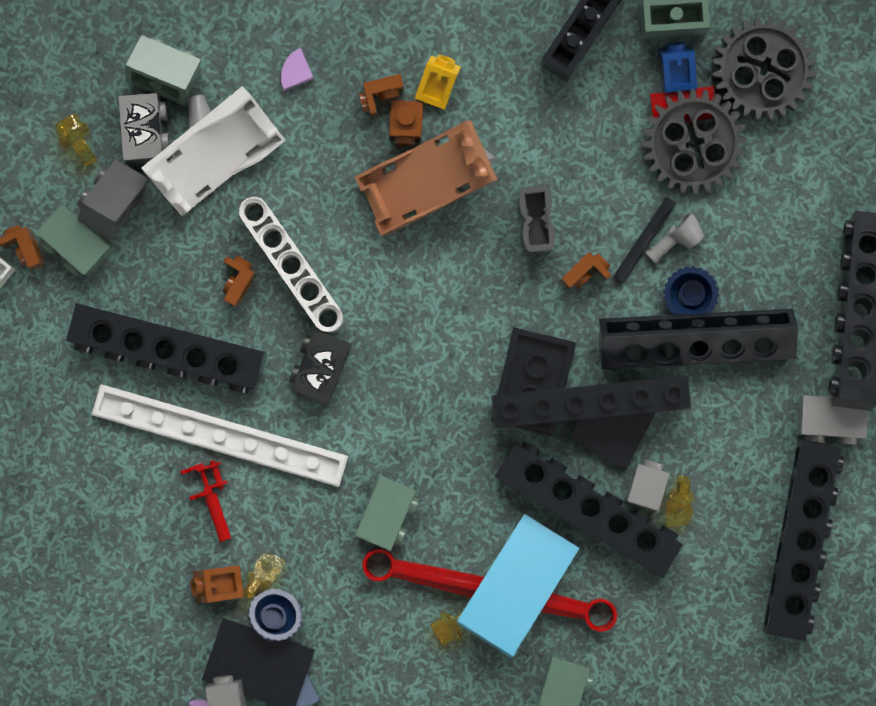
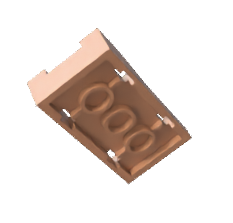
M465 121L355 177L361 192L364 191L376 217L374 222L381 236L396 232L498 180L472 121ZM448 136L450 141L438 146L440 144L439 141ZM395 164L396 169L386 173L388 171L387 168ZM469 183L471 187L470 189L464 191L463 193L462 191H458V188L465 186ZM416 210L417 215L410 218L405 217L406 214Z

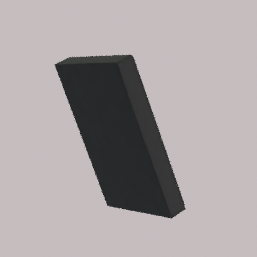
M513 327L497 395L565 388L576 342ZM557 422L515 427L554 436Z
M223 618L202 680L213 684V678L232 675L233 681L242 679L243 692L246 696L275 706H296L316 649L288 639L286 641L269 642V640H263L261 636H257L252 627Z

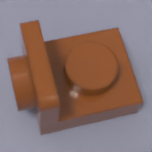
M401 74L363 83L365 92L359 93L363 112L370 110L371 118L378 117L373 98L380 97V101H387L399 97L398 92L404 90Z
M391 100L389 140H395V145L414 146L415 141H421L422 101Z
M16 225L3 231L4 236L0 237V246L5 248L18 243L19 247H16L15 250L23 266L27 264L28 268L36 270L46 265L31 229Z
M588 252L559 281L567 289H570L573 285L579 289L592 276L588 270L592 268L606 281L611 276V273L608 271L611 266L600 254L597 253L593 256Z
M237 255L234 260L226 256L223 262L239 273L237 277L231 275L225 284L222 292L226 296L223 300L237 308L256 274L251 271L253 264Z
M240 565L193 571L190 589L193 597H196V602L209 603L244 598Z

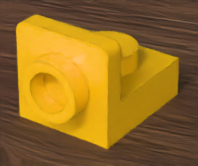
M444 55L431 56L426 64L415 99L445 110L461 66L456 65L455 61L450 57Z

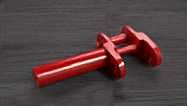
M211 460V465L206 467L204 463L181 470V475L195 470L200 472L205 486L204 492L190 496L189 500L204 496L219 542L232 538L218 496L213 491L215 487H219V490L224 489L223 485L228 483L227 480L222 481L218 466L222 463H215V460ZM208 469L212 470L216 484L210 486L205 474V470Z

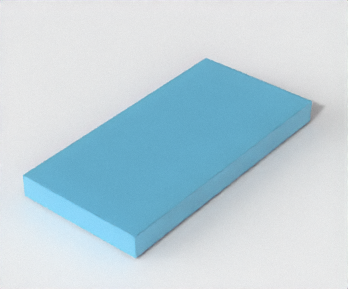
M524 514L456 624L512 658L578 552L579 547Z

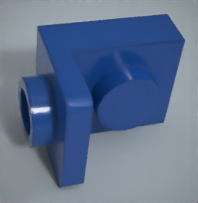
M683 41L667 43L666 48H659L658 56L661 58L663 89L665 93L677 92L679 90L685 91L690 90V88L697 89L695 52L691 46L685 45Z

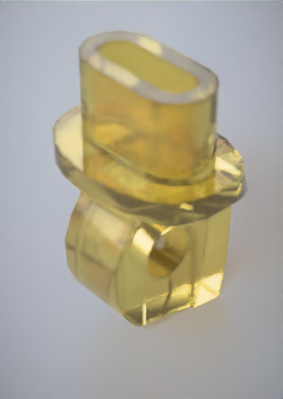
M71 114L55 125V129L60 135L58 141L62 146L68 147L72 144L86 166L97 160L84 138L85 135L90 133V128L87 123L81 122L77 114Z
M677 476L676 486L669 492L665 507L666 526L686 525L692 518L693 510L690 503L694 501L695 494L690 491L691 480L687 476ZM677 509H684L682 513H676Z
M270 553L260 556L256 561L254 572H249L247 575L249 583L245 587L243 594L252 600L261 590L264 591L270 588L281 574L286 560ZM269 565L272 569L270 571L263 570V566Z
M464 610L453 617L443 611L440 613L442 617L430 624L443 646L455 639L458 642L462 640V633L460 631L462 627L456 624Z

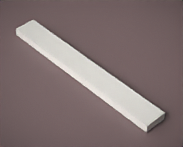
M100 384L91 414L340 487L348 456L102 384Z

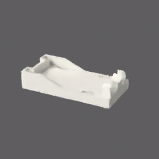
M242 86L150 160L142 169L179 214L183 216L232 175L261 161L286 140L254 98ZM177 150H180L177 155L174 154ZM172 155L173 158L167 161L166 159Z

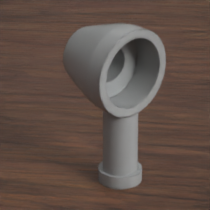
M691 212L685 214L678 221L682 224L677 229L675 225L671 227L662 240L651 250L648 249L645 252L656 264L676 243L691 249L704 237L698 220Z

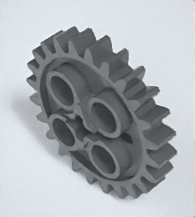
M759 16L756 17L752 27L747 20H743L741 23L742 31L733 26L730 29L733 39L724 35L721 42L726 48L716 47L714 51L721 57V59H714L711 62L712 66L719 68V71L714 72L711 78L721 80V83L714 90H724L726 92L721 99L722 103L730 99L733 101L730 109L731 112L735 111L738 107L743 108L742 118H745L749 112H753L754 121L757 122L762 113H765L767 121L770 122L773 120L774 112H776L782 119L786 116L785 107L794 112L797 109V104L794 100L804 103L807 98L802 91L810 92L813 89V86L806 81L814 79L817 73L808 70V68L817 63L814 59H807V55L811 53L813 47L803 48L802 44L807 37L802 36L796 39L794 37L797 31L796 26L786 31V20H783L778 27L774 26V20L771 16L765 25H762ZM751 41L758 42L762 46V54L752 55L748 51L747 43ZM783 53L790 56L792 66L789 68L780 66L777 61V55ZM737 57H742L751 64L741 63L737 60ZM763 62L768 64L767 70L770 71L765 76L760 74L761 68L758 67ZM740 70L747 72L750 76V84H739L735 79V72ZM778 75H786L790 78V81H784V79ZM765 84H776L780 89L779 97L774 98L767 95Z
M690 88L689 97L685 98L679 90L677 91V101L673 102L666 96L667 107L662 108L659 105H655L654 107L659 115L657 117L647 116V119L653 125L652 128L646 127L642 129L643 133L650 136V139L641 141L642 146L650 148V151L644 153L643 157L644 159H654L648 168L650 171L660 169L656 178L658 181H661L668 177V188L671 189L676 183H679L680 192L684 193L687 186L690 185L693 193L697 194L699 185H703L707 192H710V182L715 181L720 187L723 186L721 176L724 174L732 178L733 175L729 170L730 166H741L735 157L736 155H745L746 153L738 147V144L747 141L745 136L738 135V132L742 131L745 125L743 123H734L740 114L737 111L728 114L727 112L732 104L727 101L720 106L721 96L719 94H716L709 100L708 90L704 89L701 96L697 97L695 90ZM703 113H710L713 116L712 125L707 129L697 127V118ZM685 114L690 116L694 134L698 138H702V140L697 142L704 163V167L701 169L698 168L693 148L690 144L686 145L690 141V135L684 121ZM671 123H679L682 126L681 135L675 139H670L665 135V130ZM712 144H719L722 147V153L719 158L713 160L706 158V149ZM680 154H689L691 156V163L686 169L680 170L675 167V159Z

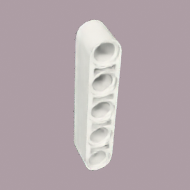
M258 197L245 199L239 208V215L316 327L321 332L327 334L337 332L343 324V314L267 204ZM259 205L263 208V216L260 220H248L247 211L251 206ZM272 231H277L282 235L281 243L275 248H270L265 244L266 235ZM291 257L300 260V269L294 274L285 273L283 270L284 262ZM307 284H315L319 288L318 296L312 301H307L302 297L301 291ZM333 310L337 313L338 319L334 326L324 327L321 325L320 316L324 311Z

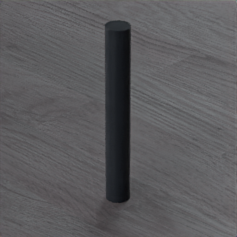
M665 197L613 275V278L624 284L675 207L676 203L673 200Z

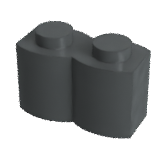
M546 185L522 187L518 199V211L524 223L521 241L523 249L528 256L549 254L555 243V230L549 219L552 200Z

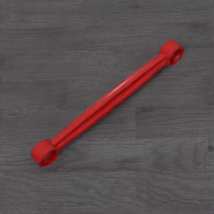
M384 548L370 550L365 555L362 563L365 575L373 581H384L391 576L468 597L474 595L485 577L394 559L393 555ZM376 553L386 554L391 562L389 572L381 577L373 575L367 567L368 559ZM552 593L541 610L542 613L585 620L591 629L598 632L611 629L617 620L615 606L605 598H595L589 602H584ZM603 602L612 610V617L607 624L595 626L589 619V609L592 605Z

